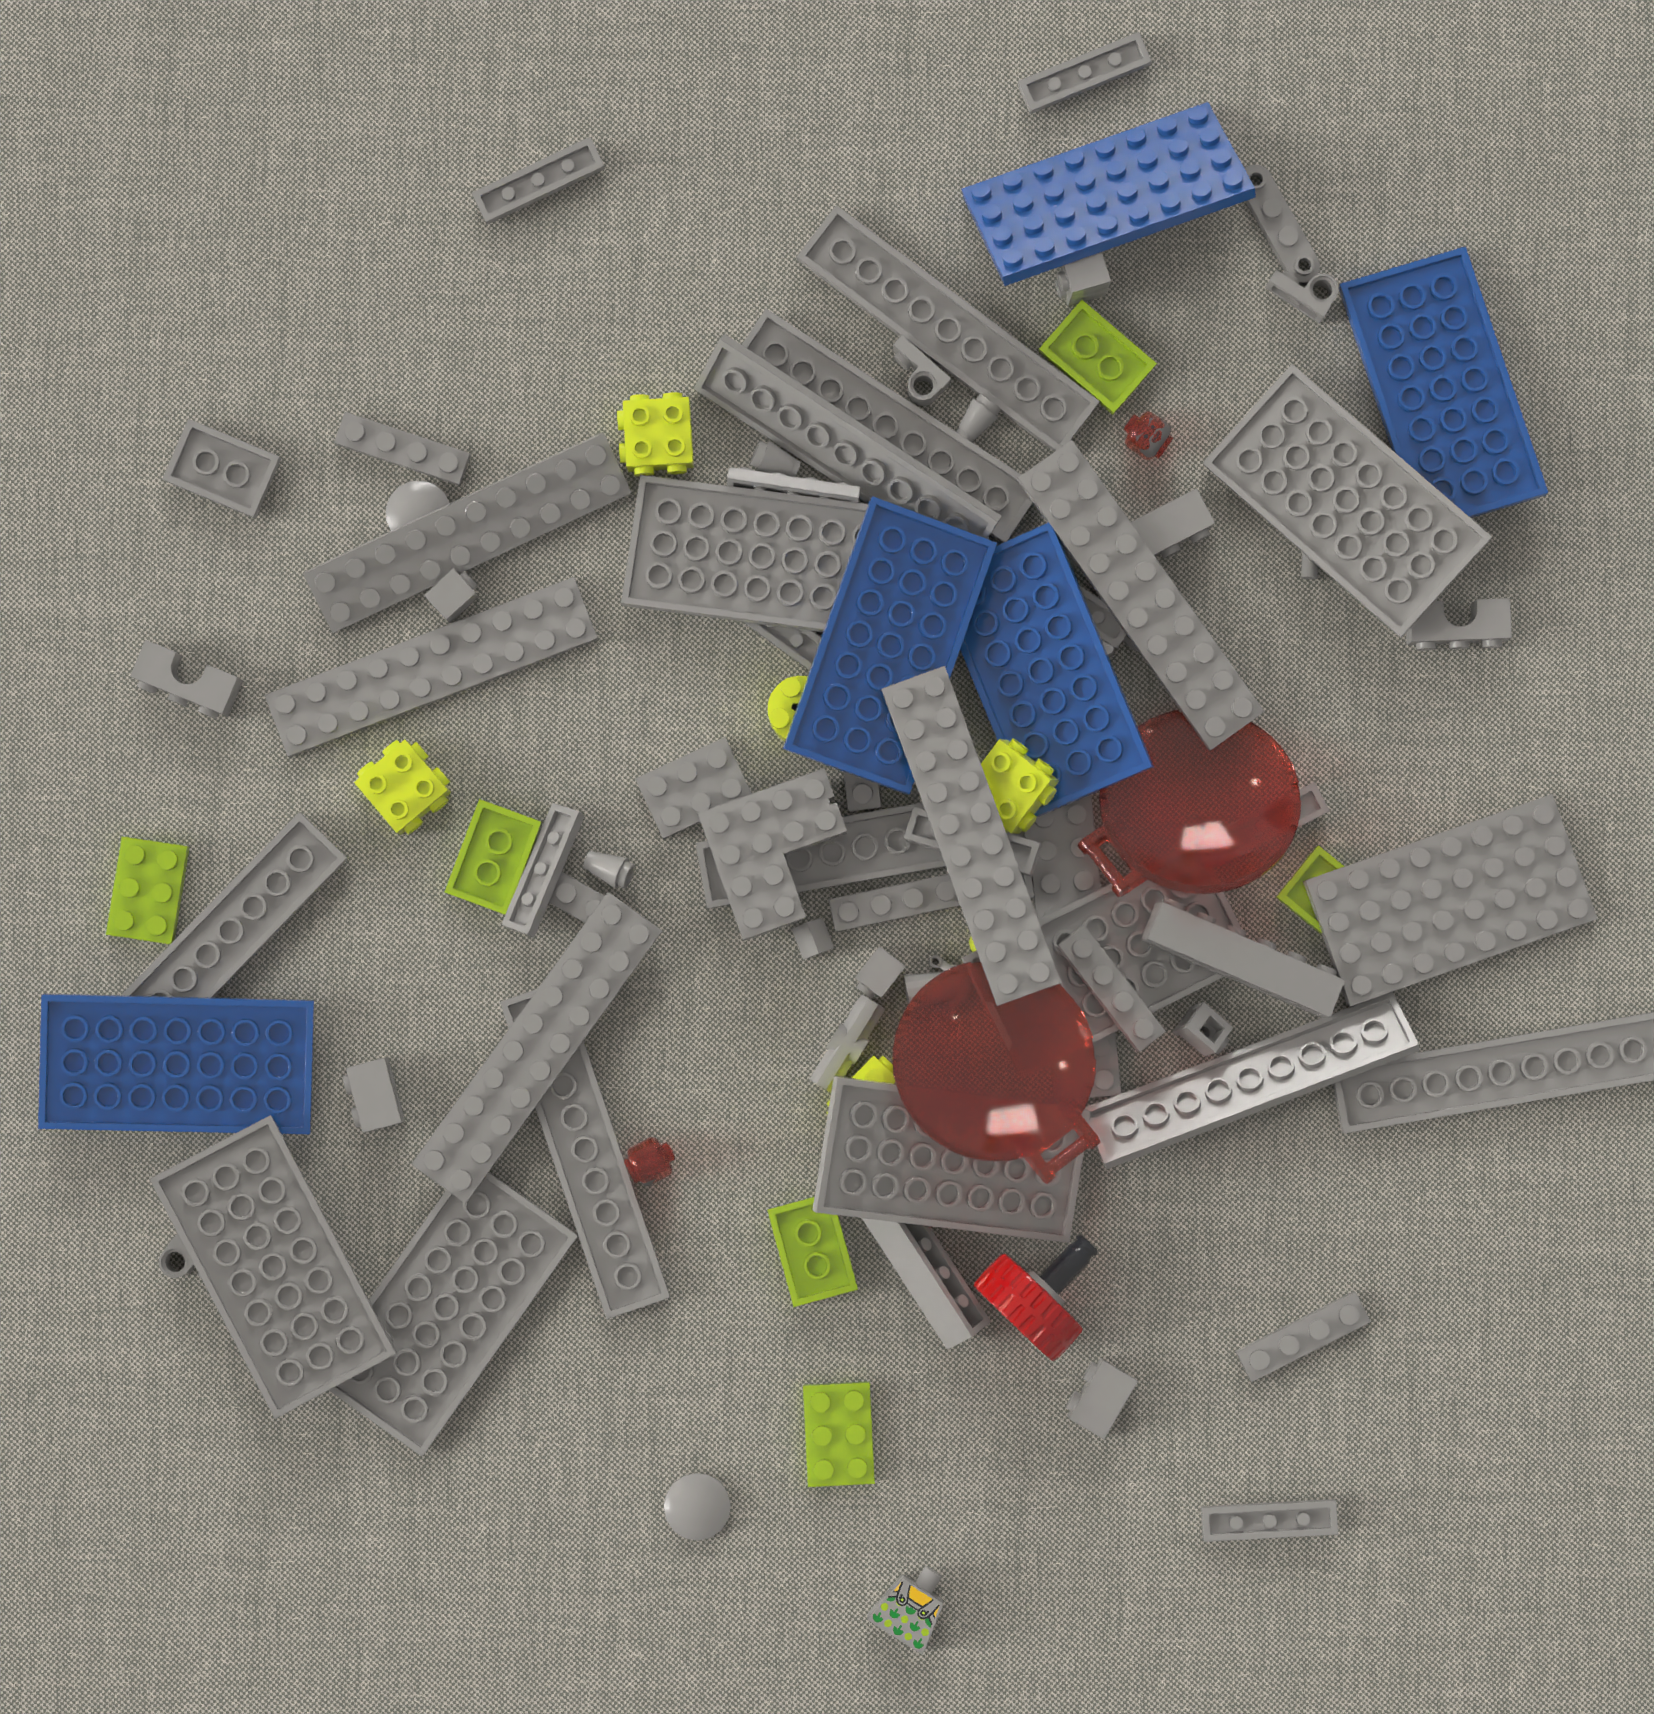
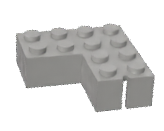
M825 768L698 813L743 941L806 919L785 856L847 834L838 804L830 805L829 801L834 800L835 796Z

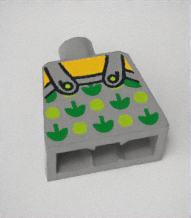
M928 1566L923 1568L916 1581L902 1574L867 1614V1620L922 1655L943 1607V1599L933 1593L942 1576Z

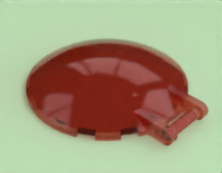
M1174 710L1163 713L1138 726L1154 768L1100 790L1099 804L1103 825L1084 837L1077 845L1084 855L1088 854L1113 885L1111 889L1118 898L1124 896L1146 880L1171 890L1193 894H1214L1237 889L1255 881L1272 869L1292 843L1301 814L1298 777L1293 764L1283 748L1271 735L1253 722L1248 723L1209 751L1182 712ZM1108 841L1132 872L1123 877L1099 846Z
M967 962L940 973L925 984L912 998L899 1021L895 1033L892 1053L893 1074L900 1099L907 1112L920 1129L932 1140L956 1154L981 1161L999 1162L1025 1158L1046 1184L1056 1178L1055 1173L1086 1149H1093L1101 1143L1097 1134L1081 1115L1089 1100L1096 1075L1093 1036L1082 1010L1062 986L1058 984L997 1006L981 962ZM1074 1129L1079 1138L1046 1163L1040 1154Z

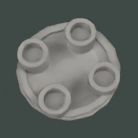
M423 480L409 481L399 486L390 496L386 506V521L392 531L450 504L446 494L435 484Z
M700 1473L685 1475L674 1481L666 1494L664 1502L666 1521L674 1532L685 1539L699 1541L711 1538L722 1530L729 1519L731 1505L728 1492L720 1480L710 1475Z

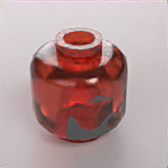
M1150 411L1144 412L1140 417L1134 414L1123 429L1128 433L1125 438V445L1145 460H1151L1154 457L1159 459L1174 439L1170 435L1172 431L1171 426Z
M649 1137L628 1149V1158L624 1160V1163L635 1184L641 1182L644 1186H651L672 1174L671 1162L676 1160V1157L668 1142L661 1144L657 1138Z

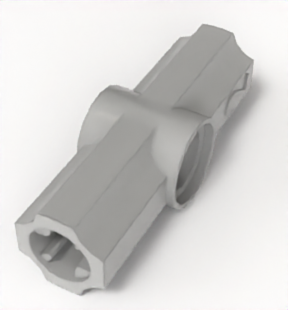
M861 994L850 1010L845 1022L839 1025L825 1048L827 1049L826 1053L809 1080L831 1093L834 1076L845 1077L850 1066L855 1065L868 1044V1037L884 1013L885 1008Z

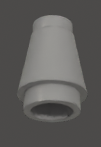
M980 393L976 400L972 398L956 432L973 442L999 418L997 414L1001 408Z
M759 440L749 465L756 467V471L766 473L780 472L787 476L795 477L801 461L796 460L769 440L767 443Z
M590 850L584 860L583 869L588 870L615 889L618 887L626 889L634 875L635 864L629 862V858Z

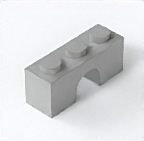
M1510 598L1475 600L1470 604L1471 618L1466 626L1451 624L1444 614V601H1435L1406 632V645H1416V650L1418 651L1435 650L1436 644H1449V649L1469 648V643H1482V648L1502 647V642L1512 638Z
M144 641L130 677L139 681L138 688L156 694L157 689L170 693L167 698L168 700L185 707L188 701L200 706L198 712L217 719L219 714L226 717L229 716L243 680L206 665L203 675L198 681L192 684H183L177 674L182 655L150 641Z

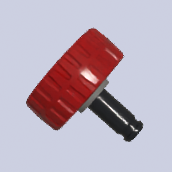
M1078 1235L1076 1237L1077 1240L1069 1244L1040 1276L1033 1270L1027 1273L1004 1253L981 1274L974 1284V1287L1051 1361H1055L1083 1331L1082 1326L1062 1307L1065 1301L1059 1296L1089 1264L1090 1259L1098 1254V1250L1082 1235Z

